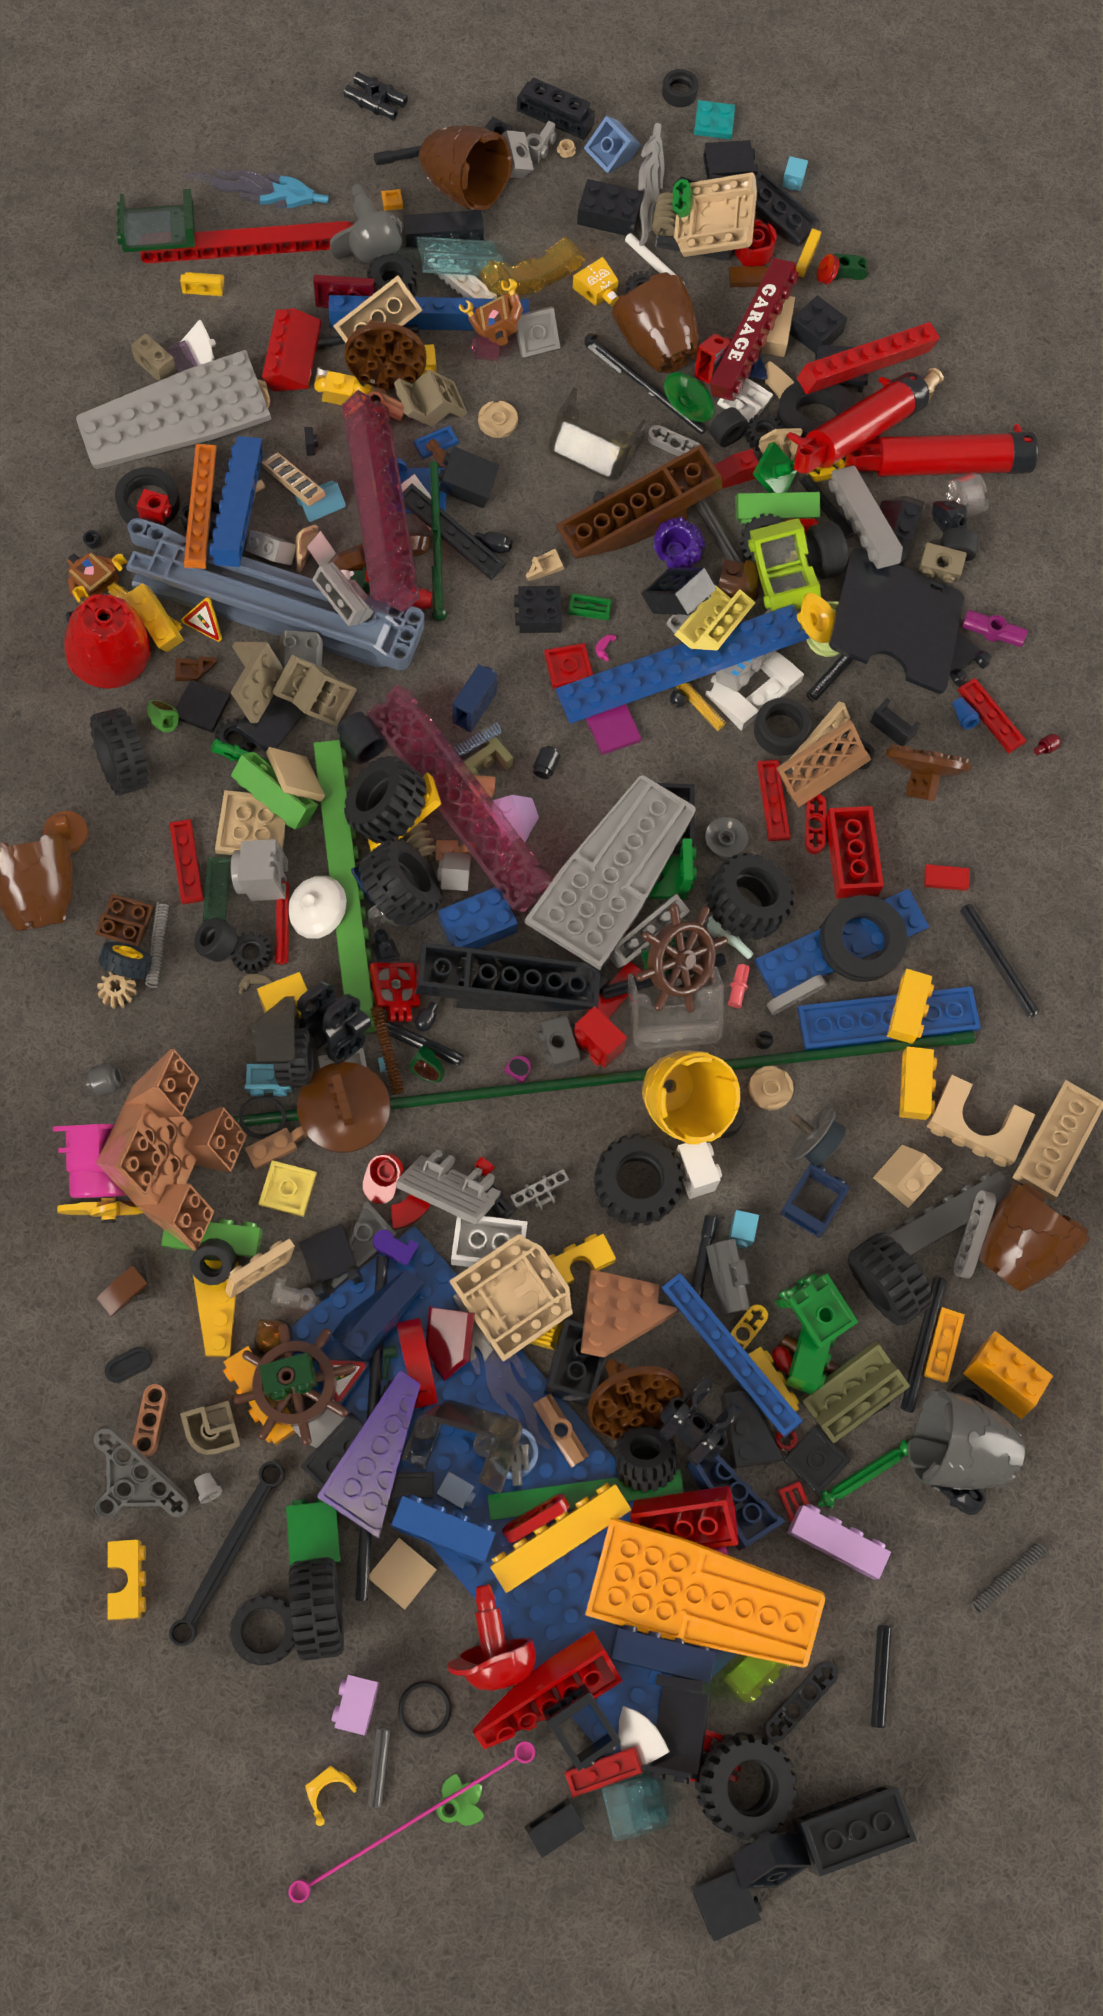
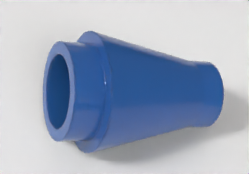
M958 698L952 703L961 727L968 730L979 723V714L963 698Z

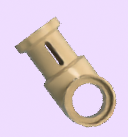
M930 368L927 376L924 378L930 392L929 401L936 385L944 380L941 371L936 368Z

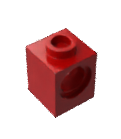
M144 489L138 501L137 510L140 518L164 524L166 517L169 518L171 515L172 506L167 495Z

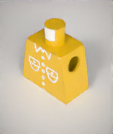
M603 257L573 275L572 288L595 306L603 301H606L610 306H614L619 298L616 294L618 279Z

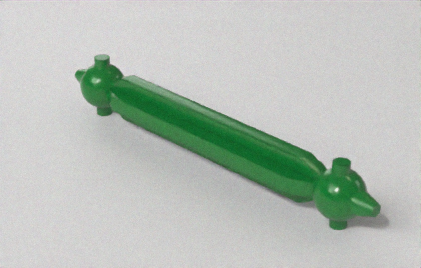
M905 1439L901 1440L899 1448L890 1450L834 1486L831 1492L823 1490L817 1506L833 1508L836 1499L844 1498L900 1462L904 1455L908 1456L909 1442Z

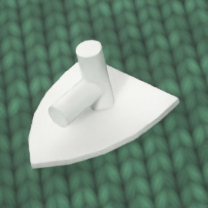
M199 320L178 344L187 360L194 367L215 359L212 352V347L216 345L215 340L209 338L202 321Z
M625 1706L622 1707L618 1732L621 1741V1751L636 1746L642 1765H647L670 1752L658 1729L648 1718L636 1710Z

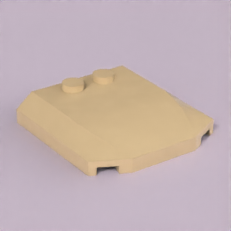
M754 173L690 183L693 189L692 211L684 218L676 215L674 238L682 255L688 257L749 247L753 239L757 195Z
M520 1234L449 1281L467 1310L475 1313V1322L502 1362L573 1314L568 1284L543 1247L524 1238Z

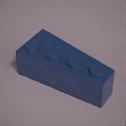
M719 1455L714 1460H706L704 1458L697 1466L692 1463L686 1466L700 1490L724 1486L730 1487L736 1513L738 1545L735 1546L738 1551L746 1548L785 1522L769 1508L770 1506L763 1499L761 1500L751 1490L752 1488L746 1482H743L735 1474V1471Z

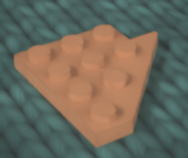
M591 1270L588 1280L581 1353L606 1357L675 1316L677 1307L658 1304L659 1284Z

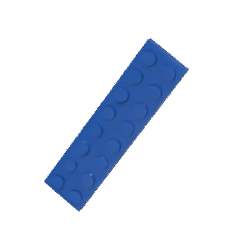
M906 889L884 900L900 914L906 927L907 938L929 927L910 889ZM855 918L845 924L842 938L846 949L853 956L863 959L883 949L884 936L881 929L874 922L865 918ZM821 929L754 960L773 998L817 975L824 977L835 972L826 962L821 951Z
M972 986L935 990L930 998L927 997L926 1004L929 1005L926 1017H922L921 1025H924L921 1037L970 1030L979 1031L981 1029ZM897 995L798 1006L797 1012L804 1051L897 1040L887 1037Z

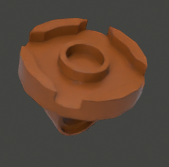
M72 811L55 813L48 818L43 830V835L60 834L62 838H67L70 853L80 849L84 842L87 841L89 833L85 820L79 814Z

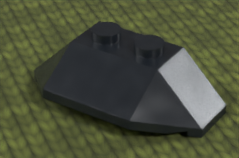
M908 496L883 500L879 507L903 547L901 562L898 564L900 566L904 564L924 506V501Z

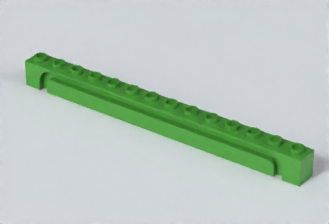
M340 740L314 743L318 782L325 794L321 801L329 875L343 887L347 900L345 914L340 924L336 927L344 995L350 994L360 1000L359 1009L366 1013L371 1021L370 1028L363 1033L376 1032L375 1025L373 1024L376 1021H372L374 1018L371 1016L374 1014H371L372 1011H370V1008L373 1007L372 1003H375L373 990L370 988V982L372 981L367 961H372L370 948H365V941L369 940L368 928L363 927L362 920H366L365 906L360 907V900L364 899L363 890L360 886L358 887L357 881L351 873V868L357 867L355 866L354 859H359L358 848L352 844V839H356V832L347 823L344 808L346 807L345 799L348 797L347 792L350 786L345 787V780H349L348 769L343 767L342 761H346L345 747L340 748Z

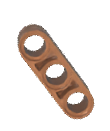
M152 1384L144 1391L133 1438V1445L139 1451L140 1443L143 1440L149 1439L151 1441V1447L147 1451H140L145 1457L153 1456L158 1449L168 1404V1393L158 1384ZM155 1391H161V1400L156 1403L151 1402V1394ZM150 1415H155L157 1418L156 1423L151 1427H146V1418Z

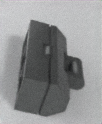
M735 1239L706 1246L721 1316L750 1310L745 1285L750 1284L745 1260H739Z

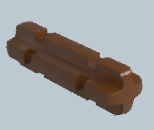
M432 439L426 444V447L430 453L433 452L432 455L441 468H445L442 462L446 453L442 447L439 448L440 444L437 440Z

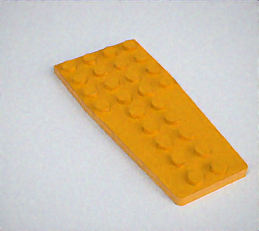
M611 1517L585 1615L620 1626H633L637 1628V1631L647 1634L649 1631L661 1634V1638L671 1640L681 1638L683 1642L798 1667H806L809 1663L824 1607L825 1594L820 1590L690 1540Z

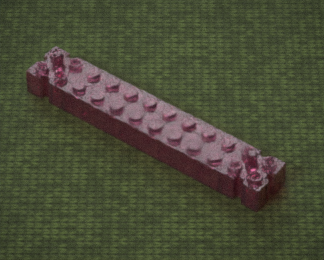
M357 390L342 404L344 419L346 420V436L367 573L371 581L369 582L372 599L383 603L387 601L390 607L404 612L420 599L418 585L414 583L417 577L392 426L388 424L390 420L389 408L378 401L372 402L370 396Z
M397 684L385 695L387 701L384 704L378 702L367 715L376 726L384 729L381 733L401 760L421 773L422 776L426 773L433 776L441 801V805L437 809L497 889L507 892L503 897L511 908L524 912L536 902L533 896L537 893L543 895L553 879L546 870L537 867L540 864L538 859L425 710L416 706L418 701L412 693Z

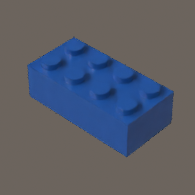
M409 1494L408 1498L402 1496L391 1524L394 1530L483 1565L486 1562L496 1534L492 1532L493 1527L482 1522H479L478 1525L469 1522V1517L460 1513H455V1516L446 1513V1508L434 1503L429 1507L423 1504V1499Z

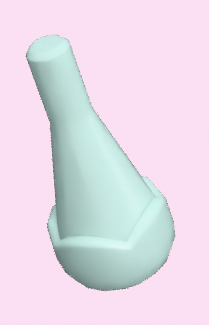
M711 915L707 924V930L713 938L725 936L728 939V944L735 947L747 959H750L754 954L741 941L740 937H735L731 935L729 930L725 931L722 929V925L719 922L716 923L712 917L713 915Z

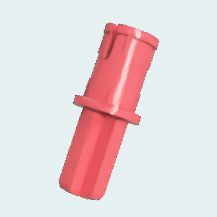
M746 964L737 965L734 981L730 984L732 987L728 1006L742 1007L744 992L748 989L746 984L750 967Z

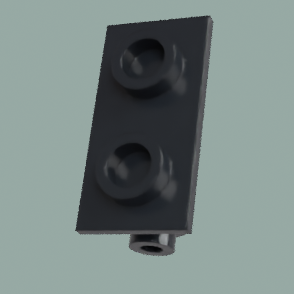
M384 929L376 930L374 933L375 943L371 944L378 963H389L394 961L395 958H399L400 954L393 939H388L387 932Z

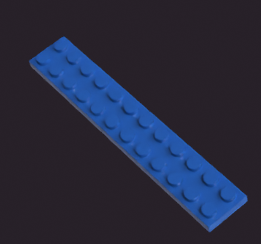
M792 604L739 623L718 650L690 649L686 644L682 643L558 687L555 690L568 722L571 724L809 639V636L798 622L797 611Z

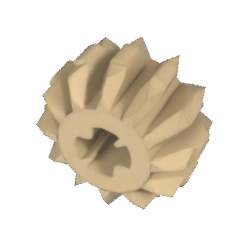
M109 972L110 977L102 976L101 979L104 983H98L97 985L100 990L98 996L103 999L104 1005L111 1004V1007L115 1009L119 1003L121 1008H124V1001L132 1003L133 1000L130 996H134L137 993L134 989L136 983L131 978L117 974L114 975V973ZM120 986L121 989L119 991H116V989L113 991L115 987L119 989Z

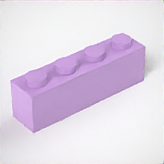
M813 1505L799 1506L788 1528V1535L873 1580L880 1579L891 1554L890 1551L885 1549L886 1545L876 1539L870 1541L864 1538V1533L856 1528L850 1527L849 1530L843 1527L841 1520L830 1515L827 1518L819 1514L821 1510Z

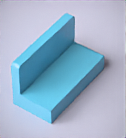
M331 480L320 485L319 487L325 492V497L311 506L306 505L295 496L297 503L303 507L309 522L346 506L338 483Z

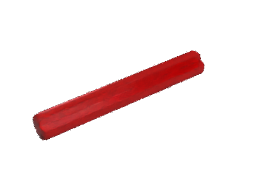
M281 881V884H286V898L276 900L275 963L278 965L288 963V910L290 901V883L288 881Z

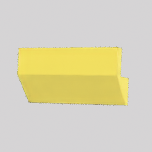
M715 585L716 590L710 594L711 597L699 604L696 611L689 616L674 635L690 649L718 650L755 602L740 589L731 599Z

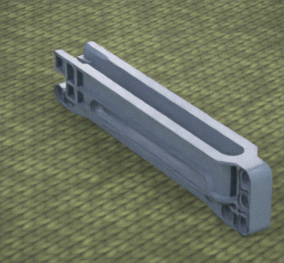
M139 518L132 519L128 523V531L132 543L136 546L155 551L153 557L133 551L126 566L127 571L135 573L132 580L133 589L143 583L150 587L156 596L192 608L196 607L206 597H210L216 616L278 636H282L285 630L317 632L323 640L324 651L373 667L387 666L396 670H405L410 665L424 631V613L419 608L394 600L367 597L364 601L373 611L371 617L361 624L348 626L311 578L243 556L240 567L214 565V558L210 556L209 545L206 569L185 568V537L165 526Z

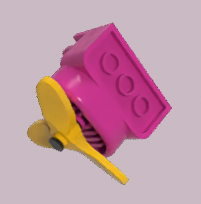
M114 1124L53 1127V1131H66V1148H58V1153H66V1170L69 1172L70 1196L72 1198L104 1197L101 1198V1202L58 1205L57 1213L90 1215L92 1217L102 1216V1220H104L102 1223H116L114 1219H116L117 1215H137L143 1213L133 1201H116V1198H113L127 1195L96 1164Z

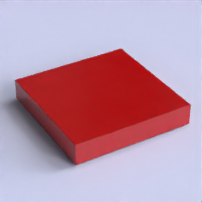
M585 643L544 650L553 690L593 675Z

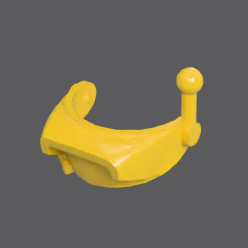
M329 1766L305 1785L309 1801L315 1811L313 1814L316 1817V1825L322 1826L325 1820L317 1809L316 1799L319 1791L325 1785L339 1781L347 1784L354 1793L357 1789V1786L348 1775L332 1766Z

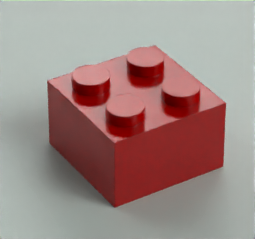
M595 1006L575 1024L573 1036L576 1045L580 1050L585 1049L590 1054L589 1057L595 1065H601L605 1069L624 1051L627 1037Z

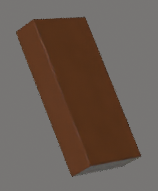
M768 266L729 267L730 287H759L768 270Z

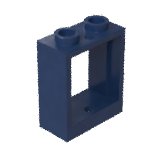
M810 1163L781 1210L780 1215L820 1238L850 1187L846 1185L847 1183L843 1179L827 1174V1171L822 1166H814ZM808 1177L838 1194L822 1222L793 1205Z

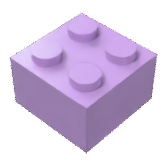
M348 1675L347 1680L342 1679L338 1695H342L340 1706L335 1705L331 1720L336 1722L334 1728L361 1735L367 1734L379 1682Z

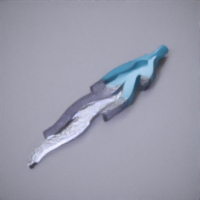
M215 169L216 174L222 178L239 179L240 181L222 180L207 173L197 172L186 175V179L204 180L221 191H241V199L260 205L277 203L278 208H294L305 204H312L313 201L329 203L328 195L316 194L314 190L308 188L295 178L273 173L268 174L270 179L268 180L255 172Z

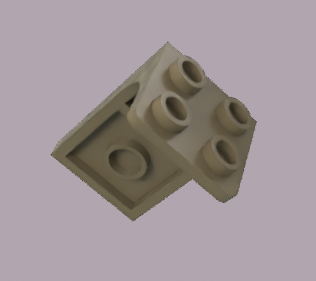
M235 642L232 647L245 666V669L233 687L231 694L250 723H258L274 695L272 691L284 668L268 642Z

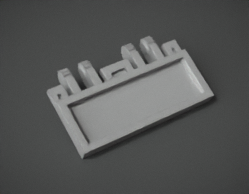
M436 1150L429 1158L420 1155L396 1181V1188L475 1225L495 1204V1200L501 1192L494 1188L488 1191L495 1179L491 1173L480 1183L477 1182L482 1176V1169L480 1168L473 1170L469 1176L453 1169L448 1173L454 1165L455 1157L449 1155L441 1164H438L443 1155L440 1150Z

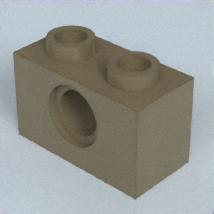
M144 334L131 344L134 360L158 381L176 373L174 358L147 334Z
M927 542L922 552L918 572L928 578H942L947 583L958 582L962 574L967 552ZM937 562H943L946 567H940Z

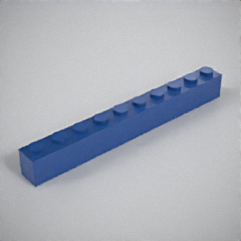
M329 295L330 328H334L333 325L371 296ZM414 297L423 310L403 326L418 324L419 330L475 331L468 320V314L459 309V304L467 310L468 303L466 300L471 302L474 306L473 313L475 314V309L495 299ZM520 299L523 308L522 314L529 312V299Z

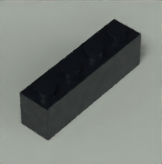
M481 210L403 215L406 247L417 248L428 245H457L459 243L484 242Z

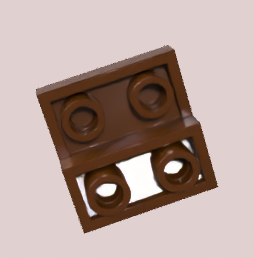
M111 893L105 913L101 914L95 935L139 947L155 907Z

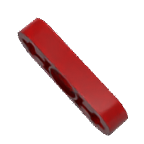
M821 794L806 802L805 849L810 854L821 853L826 842V799ZM813 801H817V804H819V807H818V809H817V813H813V812H814V804H812ZM811 820H818L821 823V827L818 829L812 828L809 822ZM814 835H817L816 842L818 847L816 848L812 844Z
M557 1494L508 1523L502 1529V1532L509 1543L516 1542L562 1515L569 1509L570 1504L564 1494Z

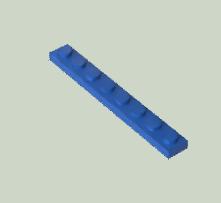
M681 1273L662 1287L665 1294L783 1437H786L803 1423V1420Z

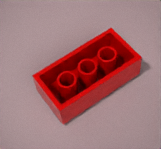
M873 807L829 808L826 815V831L835 898H848L860 895L879 896L884 884Z

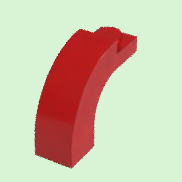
M420 1318L397 1323V1329L407 1375L421 1383L414 1409L437 1404L435 1384Z

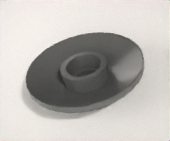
M721 817L712 821L707 827L705 842L712 853L723 858H729L735 854H741L748 844V832L740 821L730 817ZM728 838L730 842L725 843L722 839Z

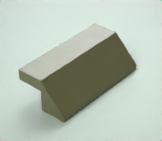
M875 1341L826 1377L821 1389L817 1388L813 1395L805 1393L799 1398L834 1444L909 1388L910 1385L899 1369L888 1358L881 1346Z

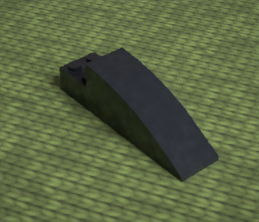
M422 942L418 954L415 994L457 999L456 1008L508 1012L590 1010L594 1006L598 1009L600 970L588 963Z

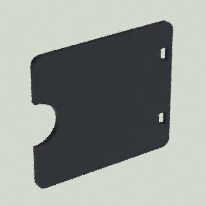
M854 548L849 554L829 646L833 651L864 664H867L869 658L873 655H889L896 659L903 667L905 681L934 693L942 694L948 686L964 596L957 589L898 564L877 569L873 561L869 560L867 551ZM931 586L940 589L941 592L931 588Z

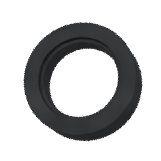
M141 467L125 474L119 480L115 489V501L121 518L127 524L132 519H142L139 517V513L128 505V498L140 486L155 485L167 493L169 503L172 506L170 517H166L164 524L159 525L166 526L177 515L180 506L179 494L173 478L166 472L153 467Z

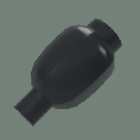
M489 531L485 534L477 532L475 534V538L493 552L504 553L505 551H511L513 541L505 534Z

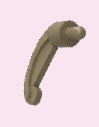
M259 974L244 976L238 986L240 988L239 994L247 990L249 984L267 985L272 983V981L268 977Z

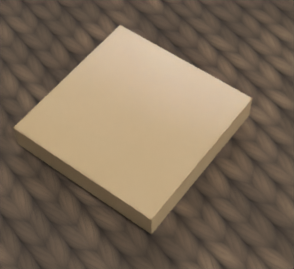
M398 1538L369 1574V1580L405 1610L437 1570L403 1540Z

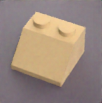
M901 1145L873 1178L909 1208L940 1173L942 1168L926 1154Z

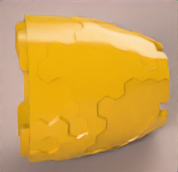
M679 1051L660 1058L646 1072L642 1086L643 1100L654 1122L664 1132L687 1144L700 1145V1143L712 1142L721 1137L732 1124L740 1105V1087L732 1068L722 1059L703 1051ZM667 1080H672V1089L666 1091L664 1083Z

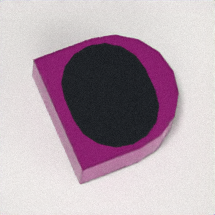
M515 1056L509 1061L504 1072L519 1082L524 1083L530 1073L531 1064L526 1057Z

